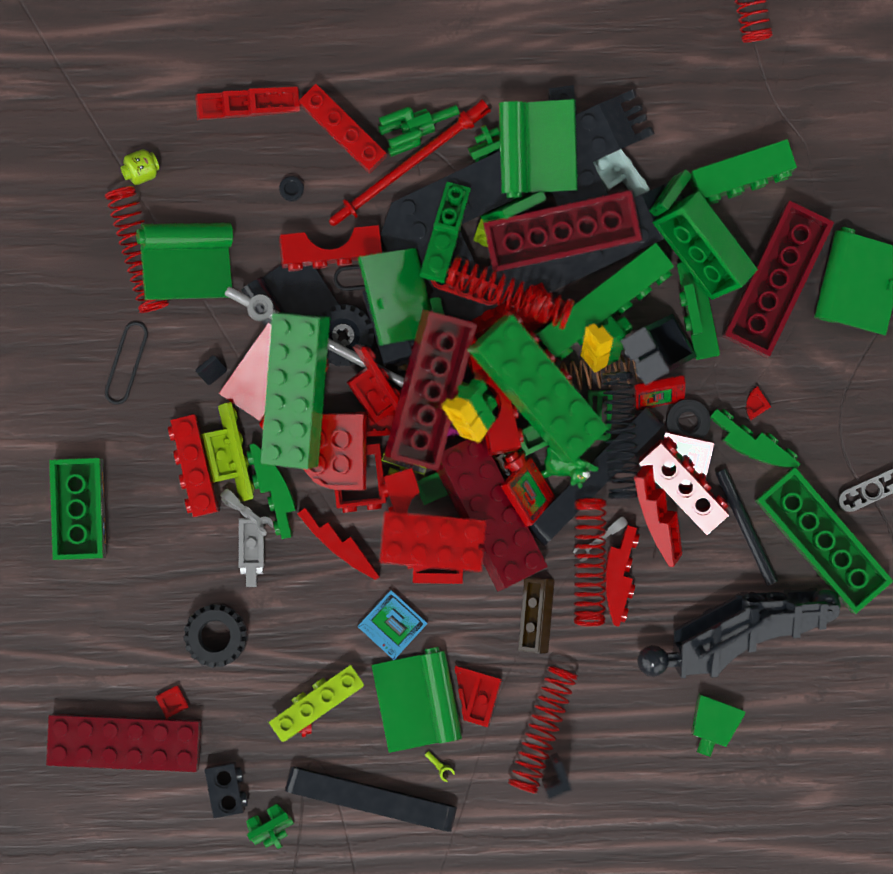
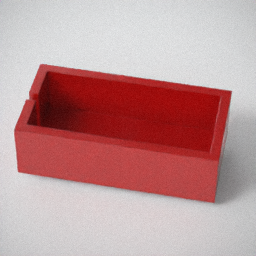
M384 512L380 563L481 572L483 549H478L479 544H484L486 521Z

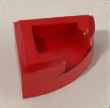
M758 386L751 391L746 401V413L750 421L771 407Z

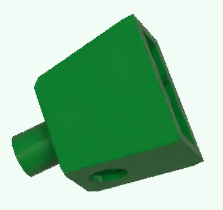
M699 694L691 734L701 738L697 752L711 757L715 743L726 747L746 712Z

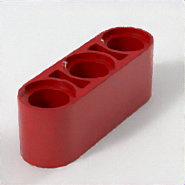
M457 271L454 283L456 282L461 272ZM466 274L464 279H468L470 275ZM462 276L454 288L440 285L437 281L431 280L434 287L485 305L497 303L500 288L497 291L496 298L488 302L484 296L479 299L481 282L474 294L470 295V293H464L460 290L459 286ZM477 277L474 279L473 289L479 280ZM484 280L481 295L489 281ZM494 283L493 288L496 290L498 285Z

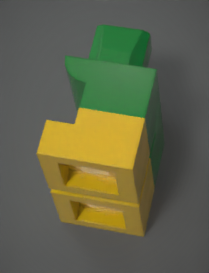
M609 316L607 324L601 328H598L595 323L587 326L580 356L594 372L618 361L623 350L621 341L627 338L625 335L632 332V325L625 317L615 321Z
M473 379L467 387L459 385L458 391L460 393L453 401L447 399L442 405V408L449 419L453 421L452 423L460 436L476 442L482 440L495 421L492 411L497 405L494 398L489 395H483L487 386L480 380Z

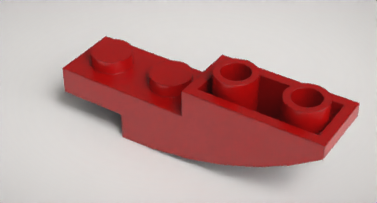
M628 525L625 527L620 548L609 547L605 568V595L608 612L612 624L618 627L620 622L625 623L629 610L625 608L627 598L632 599L636 586L632 584V578L624 576V572L630 571L633 558L629 557L631 548L636 549L640 534L636 533L637 528Z

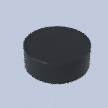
M289 176L281 181L279 192L286 201L295 202L303 196L304 186L299 178Z

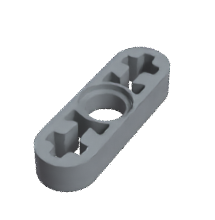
M893 469L842 491L837 500L839 507L843 511L852 512L893 494V484L885 486L888 491L884 493V487L878 480L882 478L883 482L890 480V474L893 473ZM869 483H874L878 486L879 492L876 497L871 498L866 495L865 488ZM860 488V494L865 499V502L862 503L861 498L853 501V507L844 505L845 495L848 494L850 497L858 495L859 493L856 489Z

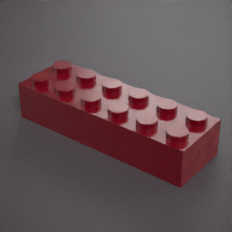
M633 191L483 223L493 272L495 270L498 272L643 240Z
M790 200L786 203L756 265L758 270L750 278L722 336L723 338L764 358L771 356L834 224L833 221Z
M426 310L422 311L384 456L409 464L439 470L451 425V420L442 408V405L447 399L453 401L459 394L458 386L462 384L470 354L467 349L472 346L477 324Z
M482 438L480 442L467 439L443 451L437 473L461 519L486 521L484 544H479L478 549H483L482 562L497 592L548 567L528 526H525L501 488L505 481L493 457L489 456L484 439Z
M53 713L48 717L46 766L197 772L200 759L201 720Z

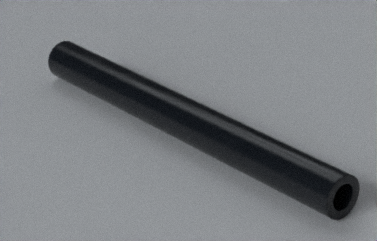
M727 469L716 472V477L766 585L769 586L777 582V577Z

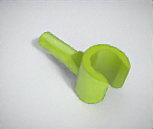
M430 751L425 754L439 770V776L444 782H448L443 776L445 770H450L455 775L451 766L443 765Z

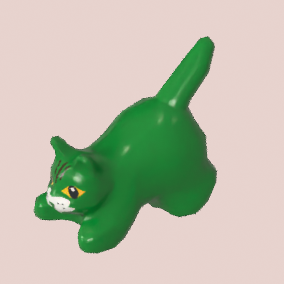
M548 447L547 456L544 461L546 469L540 471L543 478L570 476L571 485L577 484L579 488H582V484L590 476L589 471L596 472L599 468L580 457L574 462H562L555 452Z

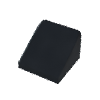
M212 355L196 369V373L207 385L214 383L227 371L215 355Z

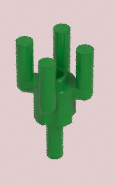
M457 105L430 115L427 109L413 113L412 108L405 107L379 117L380 125L378 130L380 135L399 128L403 132L402 135L388 140L390 147L387 150L390 157L420 146L422 136L435 132V123L458 115L459 109Z

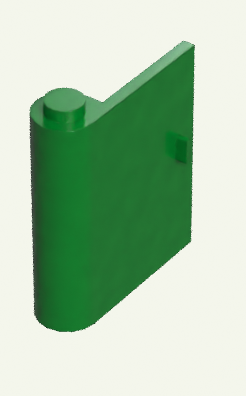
M575 100L500 102L499 129L502 194H507V198H522V193L578 190Z
M230 222L142 224L140 229H137L136 241L141 247L145 300L229 298L225 293L229 286L232 287L229 248L233 242V229Z
M841 227L840 231H835L814 318L832 323H841L886 336L893 308V245L856 235L854 229Z
M413 248L358 257L380 345L408 340L415 341L422 311L432 312L425 280L420 277L422 268L417 249Z
M439 646L425 649V654L371 665L388 753L462 739L445 650L440 651Z

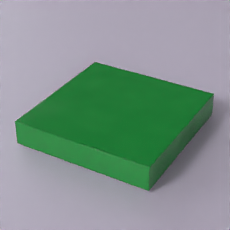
M543 191L528 194L482 215L481 218L484 223L508 219V217H512L545 201L546 197Z

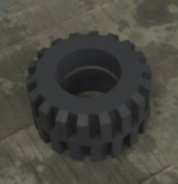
M212 604L198 609L190 616L184 628L185 635L183 639L186 643L185 648L187 652L189 651L191 657L203 666L207 665L214 668L232 663L244 651L246 641H248V629L243 621L244 619L236 610L226 605ZM211 621L223 622L230 630V641L221 650H211L202 641V629Z

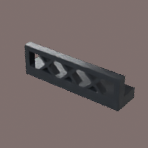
M557 753L550 755L557 774L541 780L548 799L572 791Z

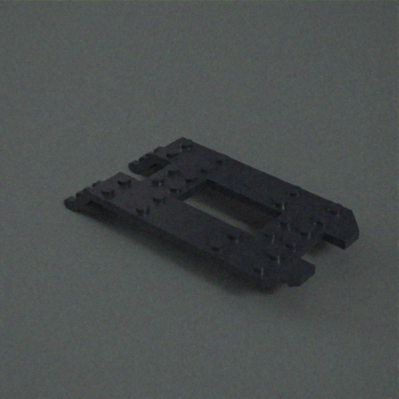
M634 89L575 115L578 190L552 192L558 207L608 196L593 162L655 134L652 127H648L638 134H635L631 127L646 121V114L628 121L627 117L643 110L640 104L624 112L621 106L622 103L637 98ZM500 151L392 202L380 234L387 251L393 252L416 248L421 266H423L447 182L471 188L462 224L517 199L507 198V194H502ZM668 183L634 198L643 240L498 271L494 281L496 285L499 284L503 274H506L500 301L514 277L515 283L511 298H514L522 281L525 282L522 293L532 284L536 286L540 283H543L549 293L663 240L664 237L652 223L658 216H654L649 210ZM678 195L673 203L685 198L684 195ZM460 231L449 268L452 267L456 256L461 257L458 271L461 272L466 260H469L466 274L470 275L476 263ZM492 265L487 267L486 281H489L493 274ZM477 268L475 277L480 278L484 269L479 271ZM447 273L444 283L438 282V284L446 285V281L449 274ZM464 279L463 287L468 279ZM429 280L434 293L428 295L429 299L434 297L440 298L445 316L468 322L481 316L485 311L492 310L498 306L497 303L485 305L434 287L431 280ZM471 280L462 292L469 293ZM490 287L487 289L484 295V298L487 301ZM492 288L491 297L495 292L494 288ZM509 291L502 304L508 299Z

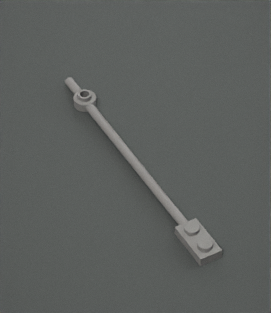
M230 286L225 293L227 297L247 306L249 316L256 321H264L267 318L272 320V313H279L273 309L272 301L265 295H256L251 298ZM262 305L264 312L258 313L255 310V306ZM328 338L329 350L366 368L356 352ZM376 363L378 368L382 367L389 377L388 381L401 388L403 387L404 377Z

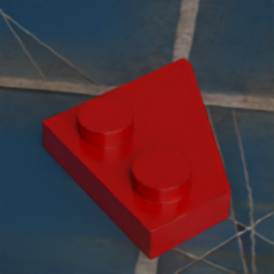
M455 666L454 670L458 681L459 698L462 703L463 720L489 727L502 679Z

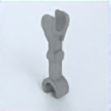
M225 489L220 494L221 500L226 506L239 510L244 517L256 523L259 534L267 535L266 530L261 528L263 524H268L273 528V522L269 517L259 518L249 507L242 505L230 490Z
M621 516L612 523L606 531L607 533L601 537L606 540L610 534L613 535L628 525L627 520ZM595 538L589 545L601 544L603 540ZM575 548L573 553L577 552V550L581 548ZM592 548L582 549L586 550V554H590L589 550H591ZM581 558L579 561H586L588 558Z

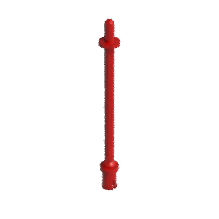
M481 99L468 111H462L456 123L349 203L348 200L344 199L345 207L329 219V224L336 226L351 214L356 219L358 217L357 209L460 131L474 128V124L491 112L488 105Z

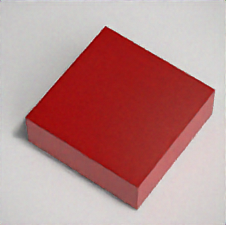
M178 685L155 696L166 719L189 707Z

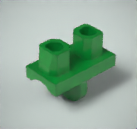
M486 125L480 126L482 134L474 137L476 143L479 144L467 148L470 156L476 162L490 156L489 153L493 151H500V135H498L500 133L497 127L488 131Z
M276 804L268 808L267 813L271 821L263 825L258 815L246 821L249 830L247 836L254 845L263 841L266 848L272 844H275L277 849L283 847L280 840L288 836L285 829L293 825L294 822Z

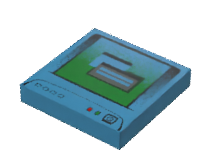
M391 590L358 625V628L395 660L428 623Z

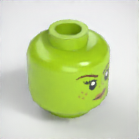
M146 149L126 155L124 157V165L121 166V172L125 180L130 179L134 185L154 179L159 170V164L154 153H149Z

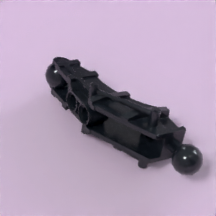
M816 587L800 590L784 589V593L740 592L730 600L713 609L710 608L704 611L702 615L675 628L673 652L666 653L664 649L655 645L645 647L639 652L637 658L638 668L642 673L651 677L662 675L667 670V667H675L681 678H686V675L709 674L711 678L718 677L720 672L744 651L748 650L749 653L756 652L757 644L788 635H791L793 638H800L802 633L816 627L819 630L826 629L827 623L839 616L841 608L840 598L831 590H818Z

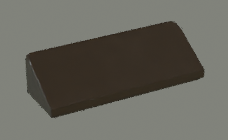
M532 577L524 579L518 651L540 654L548 653L554 579Z

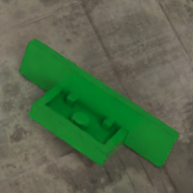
M683 262L678 263L677 270L682 292H679L681 307L685 306L687 316L683 317L686 331H690L693 350L697 356L695 359L701 360L717 357L720 355L709 296Z

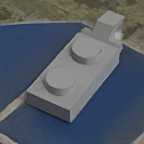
M239 518L240 574H246V587H257V574H263L264 536L258 533L257 525L249 518Z

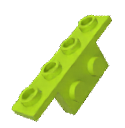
M231 402L224 403L218 406L223 430L201 434L212 483L235 478L239 500L244 502L253 499L254 486L252 481L249 480L247 472L248 460L243 454V438L236 424L237 412L232 407Z
M350 665L327 681L324 677L312 685L314 690L306 695L303 691L292 699L294 704L268 723L279 739L285 742L361 689L364 683Z

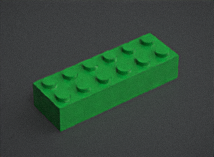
M655 243L572 307L564 330L559 329L563 318L562 315L555 327H553L552 322L536 335L540 340V345L544 350H549L555 359L558 358L562 361L572 353L573 349L571 347L576 343L580 346L583 345L587 326L595 323L598 328H601L607 324L609 316H613L616 312L619 316L631 308L633 305L631 301L637 298L640 301L652 291L650 286L655 282L659 286L669 279L672 275L670 271L674 265L657 243Z
M287 312L272 313L261 464L311 469L319 465L330 317Z
M513 315L501 317L467 349L562 462H574L608 429Z
M795 467L787 471L754 500L830 589L838 595L851 613L857 614L893 582L891 577Z

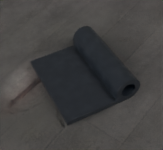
M280 265L264 277L252 281L241 289L243 294L251 298L256 295L267 296L272 301L273 309L278 312L319 316L325 309L339 304L317 269H313V265L303 266V270L288 271V268H282V265ZM262 305L255 306V310L258 313L264 312ZM267 318L261 321L264 327L268 322L271 323V319ZM338 329L336 333L339 334L342 330Z

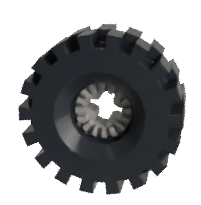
M348 304L333 305L319 315L330 317L329 339L354 352L356 351L353 347L356 344L372 348L374 329L371 320L357 306ZM346 328L349 330L348 336L350 339L348 341L343 339L341 342L338 340L339 334L336 332L338 329L343 331ZM327 349L328 363L335 366H351L356 364Z

